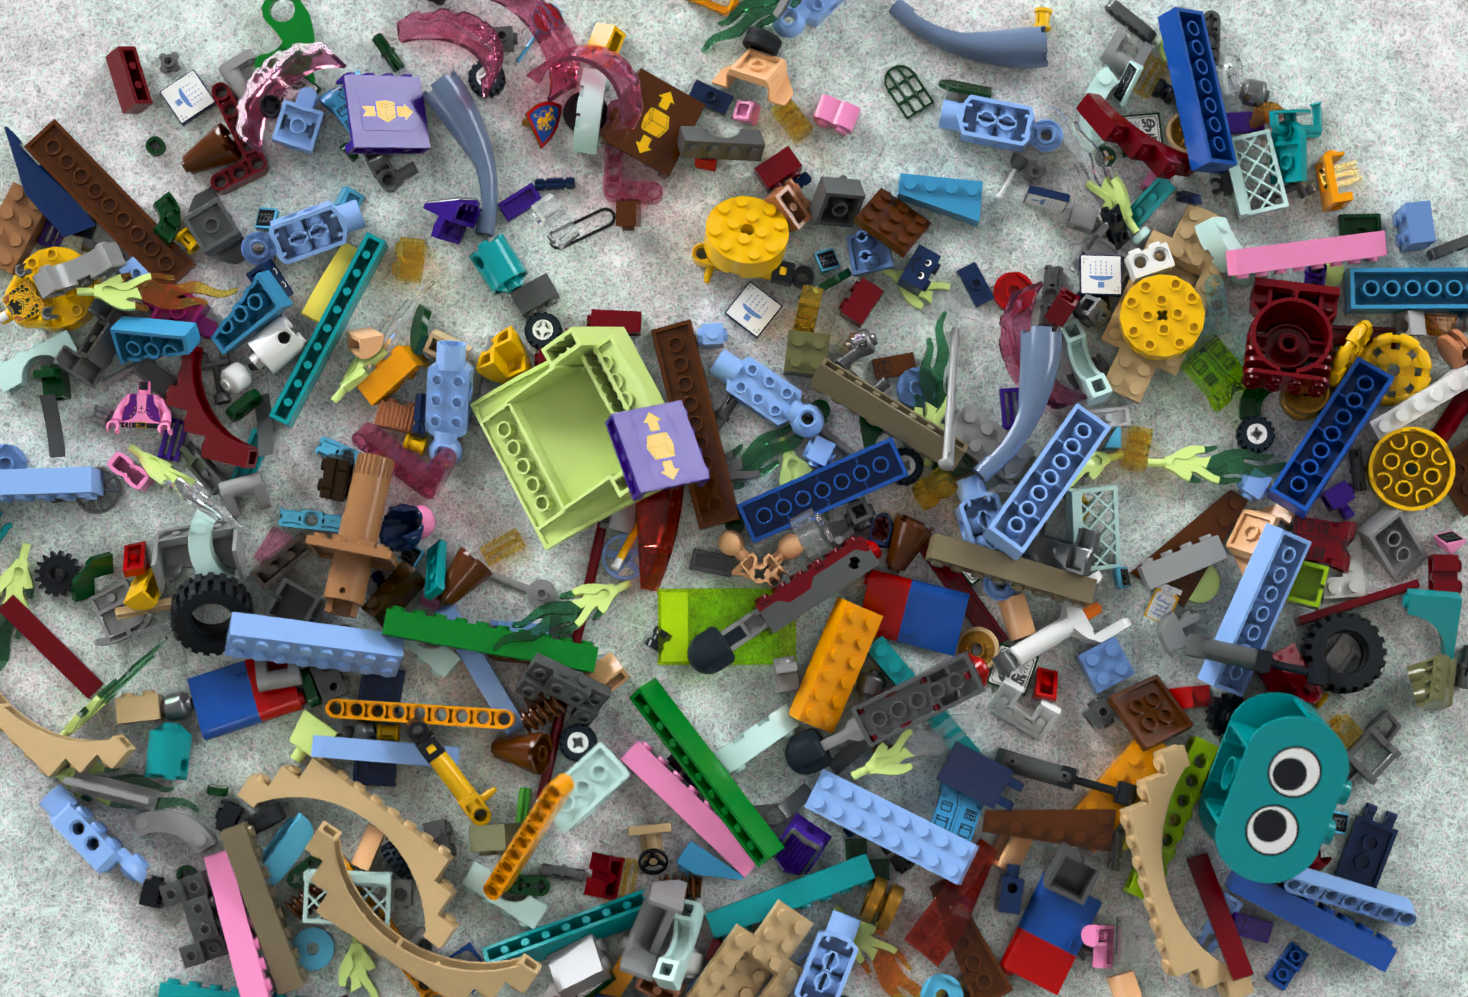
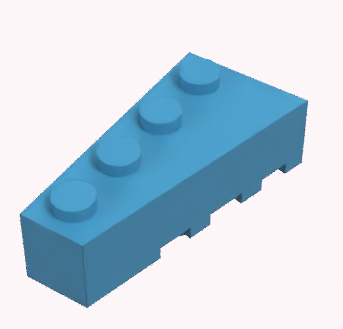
M900 173L897 199L977 227L980 220L983 181Z
M270 270L262 271L255 275L251 285L245 289L243 296L232 307L228 317H225L212 335L211 339L223 355L236 351L293 305Z
M121 316L110 328L120 364H126L128 361L140 362L147 358L154 360L161 356L188 355L201 341L197 323Z

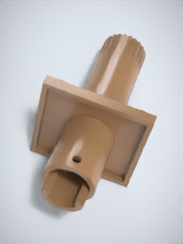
M358 453L338 535L333 534L332 539L326 538L327 535L321 533L307 534L305 543L316 556L332 560L323 596L324 599H327L325 612L356 618L358 608L364 605L372 568L393 572L400 564L389 547L377 545L395 465L394 460L371 453Z

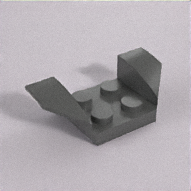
M211 186L194 195L188 213L182 219L203 253L210 258L236 265L245 261L241 252L244 237L213 187Z

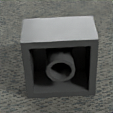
M841 175L839 178L821 176L809 206L814 224L853 228V220L859 213L866 197L860 180L847 179L845 175Z

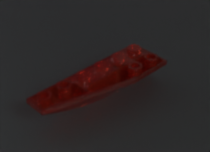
M684 485L663 489L635 503L641 589L657 592L664 577L678 532Z
M982 838L976 843L979 849L962 884L957 885L948 880L903 940L937 967H939L964 933L997 854V850Z

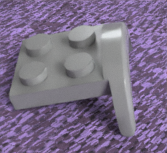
M1105 222L1080 250L1070 266L1071 272L1075 274L1079 271L1080 254L1115 255L1122 258V282L1129 274L1124 261L1127 254L1120 249L1116 250L1115 245L1103 237L1104 233L1109 229L1108 222Z
M127 579L88 598L106 635L104 638L94 640V644L97 646H107L124 641L146 629L153 621L151 612H148L146 616L117 620L115 609L126 606L123 602L131 586Z

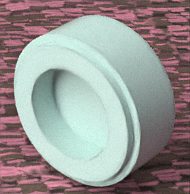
M1145 226L1131 241L1135 245H1139L1151 233V230Z

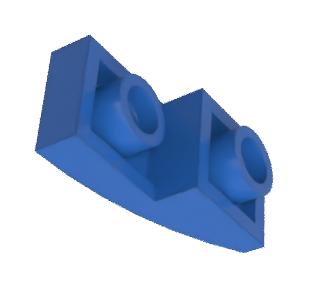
M1290 942L1264 979L1279 990L1284 991L1294 974L1299 972L1309 954L1293 942Z

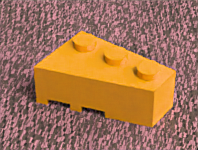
M410 345L396 346L391 350V356L379 361L375 365L376 369L372 373L368 372L369 376L358 384L357 388L372 406L379 405L380 400L385 401L386 398L393 395L406 380H412L416 377L414 373L421 367L427 368L431 365L423 353L420 355L414 353Z

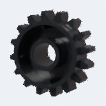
M59 550L57 555L51 551L50 557L42 556L44 559L43 563L37 562L40 569L34 570L35 573L39 574L35 581L41 582L38 586L39 589L43 590L46 588L45 594L50 595L52 593L54 597H58L59 593H61L65 597L67 596V591L72 592L71 580L76 574L79 575L82 567L76 565L79 561L78 559H71L72 554L67 553L65 555L64 551ZM61 568L63 571L62 577L56 579L55 572Z
M1222 693L1221 697L1215 696L1214 701L1208 703L1209 708L1205 710V713H1207L1205 721L1209 723L1207 728L1213 731V735L1220 736L1223 739L1230 718L1236 708L1243 703V697H1236L1232 693L1229 695ZM1229 712L1230 717L1226 720V714Z

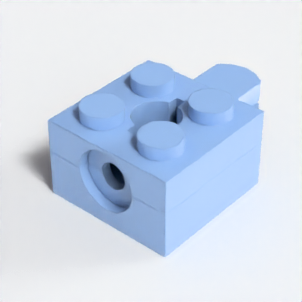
M310 87L302 88L298 92L295 103L283 100L272 136L273 143L313 155L325 117L323 111L315 109L318 96L314 89Z

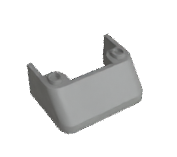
M237 518L216 520L212 536L215 554L221 562L224 561L225 567L233 570L237 569L240 579H243L246 559L239 521ZM190 525L164 529L155 535L151 567L160 593H164L167 580H177L183 574V568L193 567L188 549Z
M678 879L652 881L651 885L646 884L642 895L645 897L628 938L624 936L620 949L623 950L620 971L652 982L657 955L675 914L681 915L683 912L687 882Z

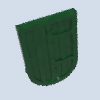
M942 79L938 84L942 89L967 95L991 98L992 87L962 81Z

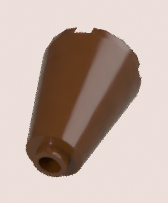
M220 123L214 126L182 157L183 161L181 164L187 173L197 174L241 160V151L236 141H232L229 137L231 132L225 125Z
M897 512L894 518L885 562L889 565L888 569L899 573L900 570L905 571L933 535L935 529L929 527L928 530L927 527H924L925 524L904 514L901 518V514Z
M460 547L445 574V589L436 599L444 606L448 604L453 606L492 576V572L479 559L471 556L469 551Z
M543 732L498 737L491 744V753L498 760L532 774L542 775L547 771L551 759L547 758L548 752H552V740L548 734Z

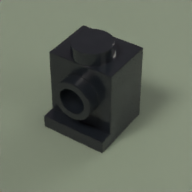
M222 799L220 803L224 806L223 808L220 807L215 815L217 820L215 829L221 832L226 828L237 825L244 812V807L227 799Z
M152 875V878L145 879L139 900L140 905L158 909L164 908V903H161L162 896L159 886L166 883L164 881L165 877Z

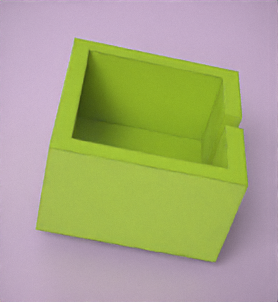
M1303 561L1285 602L1319 610L1323 595V589L1321 588H1325L1329 567Z

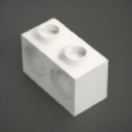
M1159 241L1154 242L1142 251L1140 248L1131 250L1124 259L1132 283L1167 272L1175 266L1167 242L1162 244ZM1155 253L1163 256L1162 262L1155 260ZM1134 260H1141L1144 268L1136 267Z

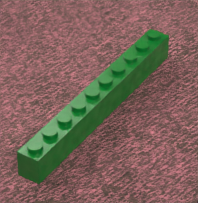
M392 606L391 609L387 608L382 631L383 636L530 662L538 652L573 670L594 673L598 647H595L593 642L581 641V644L573 643V639L568 637H560V640L552 639V635L540 633L539 636L531 635L529 630L519 629L518 632L510 631V627L502 625L492 628L489 627V623L477 621L476 624H470L468 619L455 617V621L446 619L447 615L434 613V617L425 615V611L415 609L410 613L405 612L404 607Z
M656 678L640 686L629 697L755 865L759 868L772 859L785 847L715 757L701 736Z

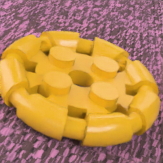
M1360 321L1346 337L1345 340L1347 342L1345 345L1340 346L1332 361L1333 366L1330 367V387H1338L1356 358L1363 352V347L1369 342L1373 331V325L1370 321Z
M1385 333L1376 336L1369 345L1363 347L1364 350L1359 357L1385 372H1387V368L1391 364H1396L1400 368L1399 374L1394 376L1393 384L1389 391H1396V396L1387 397L1386 394L1380 403L1381 406L1395 405L1429 386L1432 378L1430 377V369H1433L1430 355L1426 349L1424 350L1419 345L1420 342L1412 336L1403 333L1401 335ZM1400 343V350L1391 349V344ZM1379 347L1383 352L1376 357L1373 351ZM1411 350L1417 354L1414 359L1407 354ZM1415 368H1422L1421 376L1414 375ZM1411 383L1414 389L1408 393L1405 387Z

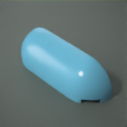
M300 813L295 818L289 817L263 850L264 857L262 860L264 865H267L270 869L271 878L269 879L272 886L282 880L313 837L312 824Z

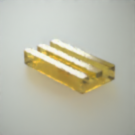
M1152 54L1148 56L1143 65L1144 69L1132 91L1147 100L1168 64L1165 61H1160L1161 59L1158 57L1156 59ZM1150 61H1152L1154 64L1139 90L1136 87ZM1159 65L1161 68L1146 94L1143 91L1156 67Z
M1356 160L1333 165L1334 171L1349 167L1351 169L1335 173L1336 178L1353 175L1352 178L1336 181L1337 187L1362 180V176L1358 175L1360 170L1355 166L1357 164ZM1321 168V169L1319 170V173H1320V176H1321V179H1322L1324 188L1327 189V181H1326L1325 171H1324V168Z
M514 528L479 549L488 566L491 567L525 548L526 545L517 529ZM515 534L516 537L486 553L485 550ZM519 541L520 545L490 560L489 557Z
M625 858L624 862H627L621 894L617 898L625 896L631 863L635 864L629 894L634 893L639 869L638 860Z

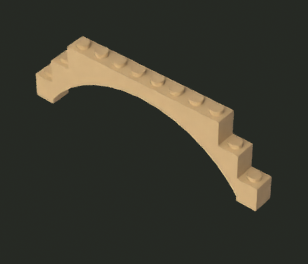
M0 692V731L5 732L10 737V742L20 747L24 751V756L28 760L34 761L39 766V771L45 776L59 775L69 762L70 767L80 773L90 771L100 759L107 768H119L137 749L123 734L113 735L111 739L85 740L52 732L25 717Z
M1174 744L1152 752L1154 757L1153 764L1158 773L1136 780V790L1141 802L1119 810L1121 814L1120 822L1125 828L1127 835L1126 843L1131 849L1133 856L1132 864L1137 870L1139 877L1137 880L1138 885L1143 891L1144 906L1149 912V924L1155 933V945L1162 958V969L1167 975L1174 977L1190 972L1189 978L1191 982L1199 988L1206 989L1218 984L1217 990L1222 997H1244L1254 993L1251 978L1247 977L1235 982L1232 981L1227 966L1211 956L1191 936L1174 908L1168 892L1162 857L1165 815L1174 788L1184 769L1189 767L1190 763L1185 745Z
M312 758L302 774L301 769L293 764L282 766L271 782V778L264 773L250 775L237 796L253 808L259 807L264 801L286 797L313 798L347 808L376 826L398 849L416 881L425 916L426 932L423 937L439 949L447 945L460 926L452 914L443 912L457 892L449 880L441 879L455 858L450 854V849L444 845L439 846L433 841L434 838L430 834L419 831L414 822L403 819L399 816L400 812L393 807H387L382 803V798L376 794L371 795L366 791V787L362 783L351 780L346 771L335 768L332 765V761L328 758Z
M326 821L322 822L305 849L313 857L322 860L310 881L315 883L318 888L328 892L315 911L323 919L331 921L340 930L349 933L358 942L367 945L379 956H384L393 962L396 967L402 968L411 974L414 979L420 980L429 986L432 991L438 992L444 997H469L473 989L477 990L483 997H495L505 982L510 984L514 990L520 991L523 994L526 992L538 975L542 965L525 953L519 958L495 962H471L452 959L415 945L387 926L364 901L352 881L342 854L340 843L342 832Z

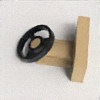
M671 823L628 827L629 836L640 835L642 853L638 859L639 868L649 875H656L665 871L668 866V856L663 851L661 832L672 831ZM665 857L666 863L662 861L660 858ZM642 859L646 860L643 865H641ZM648 866H663L662 868L655 871L645 869Z

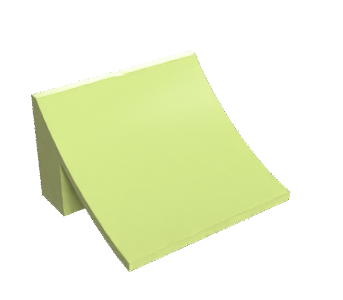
M571 327L541 349L547 361L502 384L470 404L545 550H551L590 526L640 501L632 500L605 422L612 413L663 404L665 402L625 327ZM661 490L646 493L642 499L647 498Z

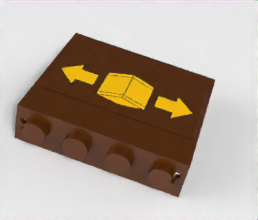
M640 68L636 72L633 71L627 81L630 83L628 89H624L620 94L618 100L621 102L618 108L615 107L611 112L609 126H605L600 134V137H602L600 144L608 143L658 171L657 176L666 179L670 176L680 156L677 145L680 126H695L705 104Z

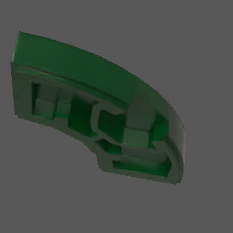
M168 191L153 204L159 217V223L154 228L153 233L167 246L174 241L181 224L180 208L175 198Z
M847 268L798 296L800 302L804 303L847 279L852 273Z
M419 304L416 309L410 331L411 349L419 355L422 354L429 338L428 323L432 314L422 304Z
M1245 388L1239 403V419L1243 420L1250 416H1261L1263 400L1273 392H1269L1264 388Z

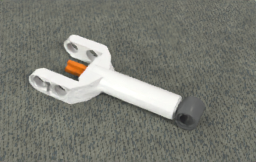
M1098 570L1088 577L1097 579V583H1099L1103 575ZM1064 601L1060 603L1061 612L1059 619L993 657L992 661L1001 676L1004 677L1019 668L1018 666H1022L1069 637H1074L1081 642L1096 646L1129 627L1132 623L1128 617L1121 618L1094 634V629L1089 620L1103 612L1102 606L1096 601L1081 609L1071 606V602Z

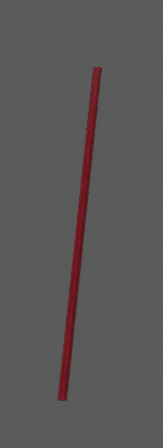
M600 522L597 523L584 584H595L607 530L599 527ZM583 609L581 611L578 610L576 619L580 616ZM586 621L578 629L574 626L572 634L573 643L581 644ZM562 711L559 718L554 715L550 733L553 748L552 752H548L547 758L551 759L547 771L541 775L536 800L551 782L559 739L566 715Z

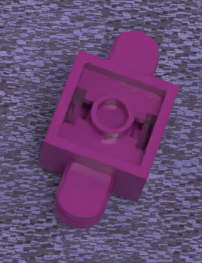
M169 283L164 293L155 288H148L142 294L144 305L153 310L150 316L152 319L197 323L199 335L205 339H211L219 327L215 320L207 317L211 307L206 302Z

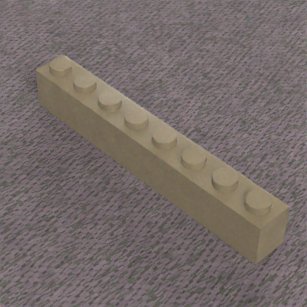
M826 357L824 358L809 382V385L815 391L826 394L833 402L844 405L851 413L862 416L869 424L880 427L887 435L896 437L905 446L919 451L923 457L932 459L937 463L942 459L944 429ZM956 436L954 450L955 464L954 467L950 470L952 472L962 459L963 455L965 454L969 446V444L960 440Z
M939 533L931 536L925 558L926 561L931 562L930 565L942 568L947 566L955 573L962 574L964 571L971 573V577L976 579H983L985 577L991 579V583L997 585L1009 584L1014 590H1030L1032 595L1039 597L1047 595L1052 597L1051 600L1060 603L1064 601L1071 602V606L1076 608H1084V606L1092 604L1097 579L1021 557L1015 561L1004 552Z
M248 821L226 828L219 834L278 994L281 995L303 987L307 983L308 973L305 966L302 967L300 963L301 954L299 948L293 944L292 929L286 925L284 919L286 918L283 906H279L277 900L279 897L278 891L275 886H272L269 879L271 878L270 869L267 865H264L262 860L264 857L263 850L260 845L257 846L255 841V829L253 825H249Z

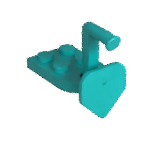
M1321 101L1310 104V107H1312L1313 125H1301L1297 122V116L1311 114V110L1308 109L1269 111V121L1272 128L1271 137L1283 184L1307 181L1306 138H1318L1322 134ZM1279 117H1284V121L1279 122ZM1270 174L1271 185H1276L1277 177Z

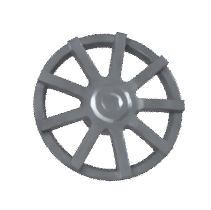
M94 467L110 475L104 481V496L97 497L99 510L90 509L94 500H89L86 507L80 501L83 498L76 497V502L80 508L88 513L102 514L111 510L119 501L121 485L119 479L112 471L102 467ZM114 479L117 487L106 488V484ZM117 491L116 499L112 500L106 495V492ZM101 498H105L111 505L103 509Z

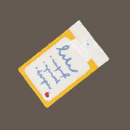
M1168 584L1157 587L1143 616L1160 622L1166 613L1174 611L1180 598L1176 594L1181 596L1183 591Z

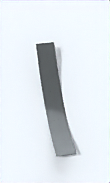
M254 363L248 364L251 371L259 370ZM269 393L262 394L263 401L255 408L258 431V457L274 454L272 418L269 417L271 413Z
M55 394L39 395L46 425L50 458L66 457ZM55 498V501H54V502H51V503H59V502H67V501H63V499H57V498Z
M865 739L859 742L852 741L832 759L830 765L836 775L840 774L870 748ZM804 783L777 807L789 818L807 802L812 790Z

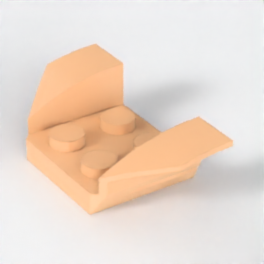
M751 48L733 65L721 69L712 81V84L727 89L736 78L757 84L758 86L767 87L768 102L783 107L794 94L787 75L786 59Z
M1278 504L1260 510H1242L1225 545L1230 553L1234 555L1242 575L1246 570L1266 522L1276 527L1279 523L1290 526L1295 514Z

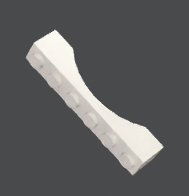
M1468 362L1461 368L1451 369L1425 389L1373 415L1364 427L1371 441L1382 439L1388 433L1400 429L1468 388Z

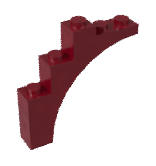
M1087 93L1077 106L1076 110L1103 141L1117 143L1131 160L1143 161L1157 178L1170 179L1174 175L1189 177L1195 172L1191 171L1188 154L1175 150L1144 133L1119 114L1101 95Z
M591 309V315H587V327H625L629 336H641V311ZM539 348V354L535 353V366L547 361L541 350L542 348Z
M196 346L190 354L181 356L182 364L177 375L178 383L177 385H169V389L166 392L165 405L187 410L183 420V431L205 436V440L201 445V457L242 468H256L258 447L245 443L230 433L211 409L202 382L201 361L203 348Z

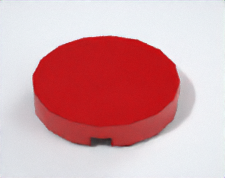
M1020 272L1004 273L997 279L993 287L995 303L1006 312L1017 313L1024 311L1030 306L1034 298L1032 281Z

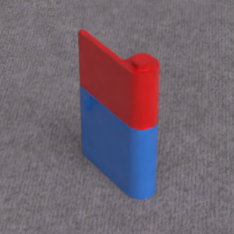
M871 569L870 573H866L864 584L867 585L862 607L883 616L875 636H883L885 639L955 656L970 596L969 593Z
M253 659L244 660L187 679L200 730L205 741L304 709V704H307L304 692H299L296 686L259 692ZM268 661L269 671L288 668L287 663L277 664L274 661Z
M1043 873L999 965L1005 974L1012 977L1014 973L1058 995L1083 944L1081 932L1085 926L1092 925L1102 902L1088 896L1084 905H1081L1044 888L1043 876L1045 873Z

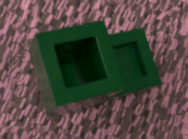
M55 364L42 365L41 369L33 370L34 379L42 382L43 395L55 394L57 401L71 399L68 373Z

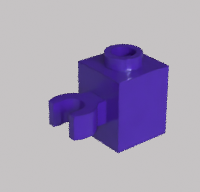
M1343 480L1320 494V498L1329 512L1338 508L1344 521L1355 516L1347 504L1355 499V491L1350 483H1346Z

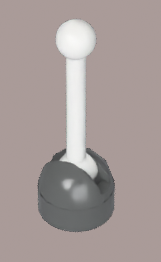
M1017 153L1013 154L1010 160L1013 169L1000 193L996 194V200H1003V194L1015 172L1022 170L1026 166L1028 160Z

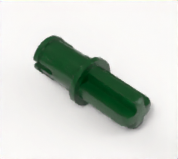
M376 34L372 41L381 52V57L385 58L393 72L399 71V67L403 68L405 64L395 53V48L391 47L383 34Z

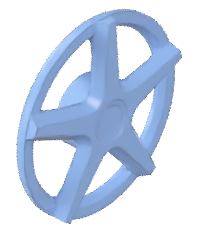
M629 534L615 535L606 542L601 558L604 569L609 575L619 580H631L643 573L648 564L649 554L646 545L639 537L635 540L641 544V547L629 550L619 570H613V572L608 568L605 556L615 559L619 551L607 550V547L612 541L620 538L621 549ZM644 552L645 560L640 569L635 563L634 557ZM624 566H628L635 572L631 576L618 575Z

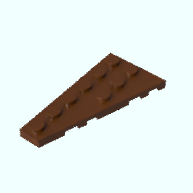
M1229 490L1147 559L1153 557L1155 561L1161 558V553L1171 549L1173 553L1181 550L1180 545L1190 541L1192 545L1199 543V538L1207 534H1211L1212 537L1218 535L1223 544L1248 500L1233 490ZM1136 567L1130 574L1141 580L1137 571L1138 567ZM1208 567L1167 583L1183 591L1181 596L1176 594L1180 597L1177 602L1179 605L1185 606Z

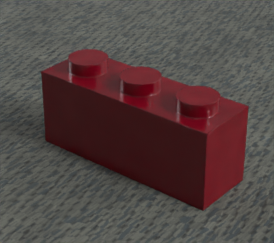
M116 47L105 58L122 113L139 114L152 105L153 102L136 47Z

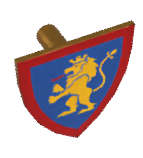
M544 101L537 103L525 113L526 118L522 120V125L524 127H531L540 149L551 140L558 128L561 118V104Z

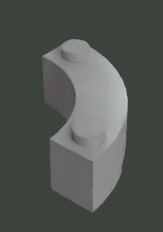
M103 241L95 245L93 250L73 260L53 266L48 264L38 269L39 272L32 278L42 299H49L66 295L67 291H71L76 287L86 288L94 284L93 280L100 279L103 276L107 278L122 269L127 263L116 242L107 243Z
M159 810L140 813L128 818L138 838L157 832L170 833L186 841L196 854H202L220 843L205 824L185 813Z

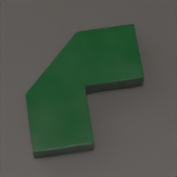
M106 552L89 557L85 562L86 566L71 580L72 600L79 602L95 595L94 578L114 573L112 553Z
M866 838L845 839L846 860L864 853L867 854ZM889 859L869 860L875 878L878 875L887 879V881L890 880Z

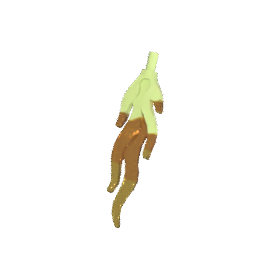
M123 273L113 276L103 283L94 285V288L77 287V296H94L95 299L102 300L108 305L123 311L141 310L148 312L150 309L147 305L127 300L137 299L159 308L174 310L198 304L209 305L207 300L200 297L177 298L184 294L196 293L215 298H224L237 293L239 290L238 288L218 290L198 281H189L181 284H161L155 282L175 281L173 275L161 273L144 274L126 282L133 276L132 273Z
M839 904L832 909L847 914ZM861 921L853 942L859 949L855 959L862 965L866 973L869 975L871 971L861 950L869 955L880 985L891 997H905L899 992L897 985L907 990L913 997H921L922 987L903 973L894 958H899L905 968L911 971L912 968L904 954L894 945L874 938L871 935L876 934L884 937L885 933L871 923Z

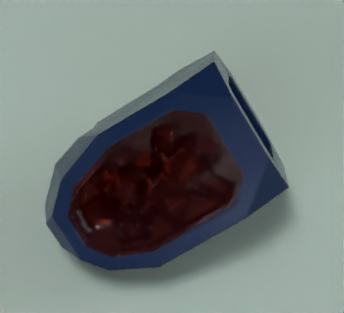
M881 513L873 519L868 537L869 541H874L879 548L888 549L893 528V519L888 513Z

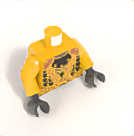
M26 263L17 264L15 267L16 274L11 280L5 296L2 298L7 309L0 313V321L3 325H6L14 320L21 327L41 329L50 320L57 319L58 316L52 312L54 307H49L45 299H42L35 282L29 277L26 278V275H30L32 270H24Z

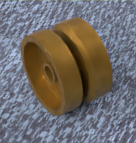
M1328 387L1326 393L1317 398L1303 393L1292 395L1288 394L1287 391H1281L1279 396L1280 406L1291 419L1310 421L1318 417L1328 402L1330 388Z
M877 875L865 895L858 919L870 923L876 913H878L875 921L876 927L887 931L901 903L905 888L895 883L885 894L888 886L887 879Z

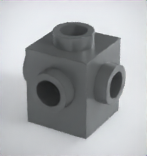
M1085 294L1074 308V311L1081 318L1080 322L1087 328L1093 327L1099 330L1111 315L1104 300L1089 294Z
M865 498L855 499L846 505L844 518L848 526H853L854 531L858 529L862 531L871 526L876 513L872 504H868ZM858 514L863 515L862 517L856 519V516Z
M1098 697L1094 698L1087 704L1089 708L1081 713L1094 730H1098L1102 726L1107 728L1115 722L1114 717L1117 715L1105 697L1100 700ZM1100 709L1103 711L1102 716L1099 714Z

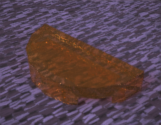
M1264 102L1255 107L1252 118L1249 121L1251 129L1270 123L1269 111L1284 110V108L1274 102Z
M1424 313L1426 333L1432 336H1441L1449 332L1455 326L1458 316Z

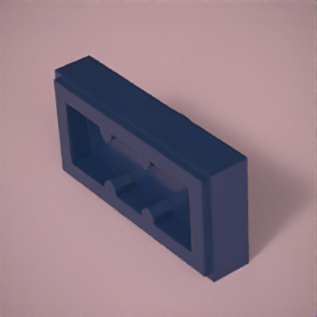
M697 79L689 93L691 97L704 103L706 108L723 116L726 115L734 97Z
M976 262L957 270V274L975 308L994 299Z

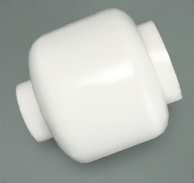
M232 363L221 371L220 384L224 390L238 393L250 385L252 372L243 363Z
M697 948L693 949L684 979H696V976L702 973L704 956L697 952Z

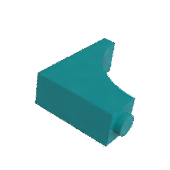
M1407 588L1406 595L1402 597V607H1404L1408 615H1414L1430 622L1438 631L1441 653L1449 656V659H1454L1462 597L1458 592Z

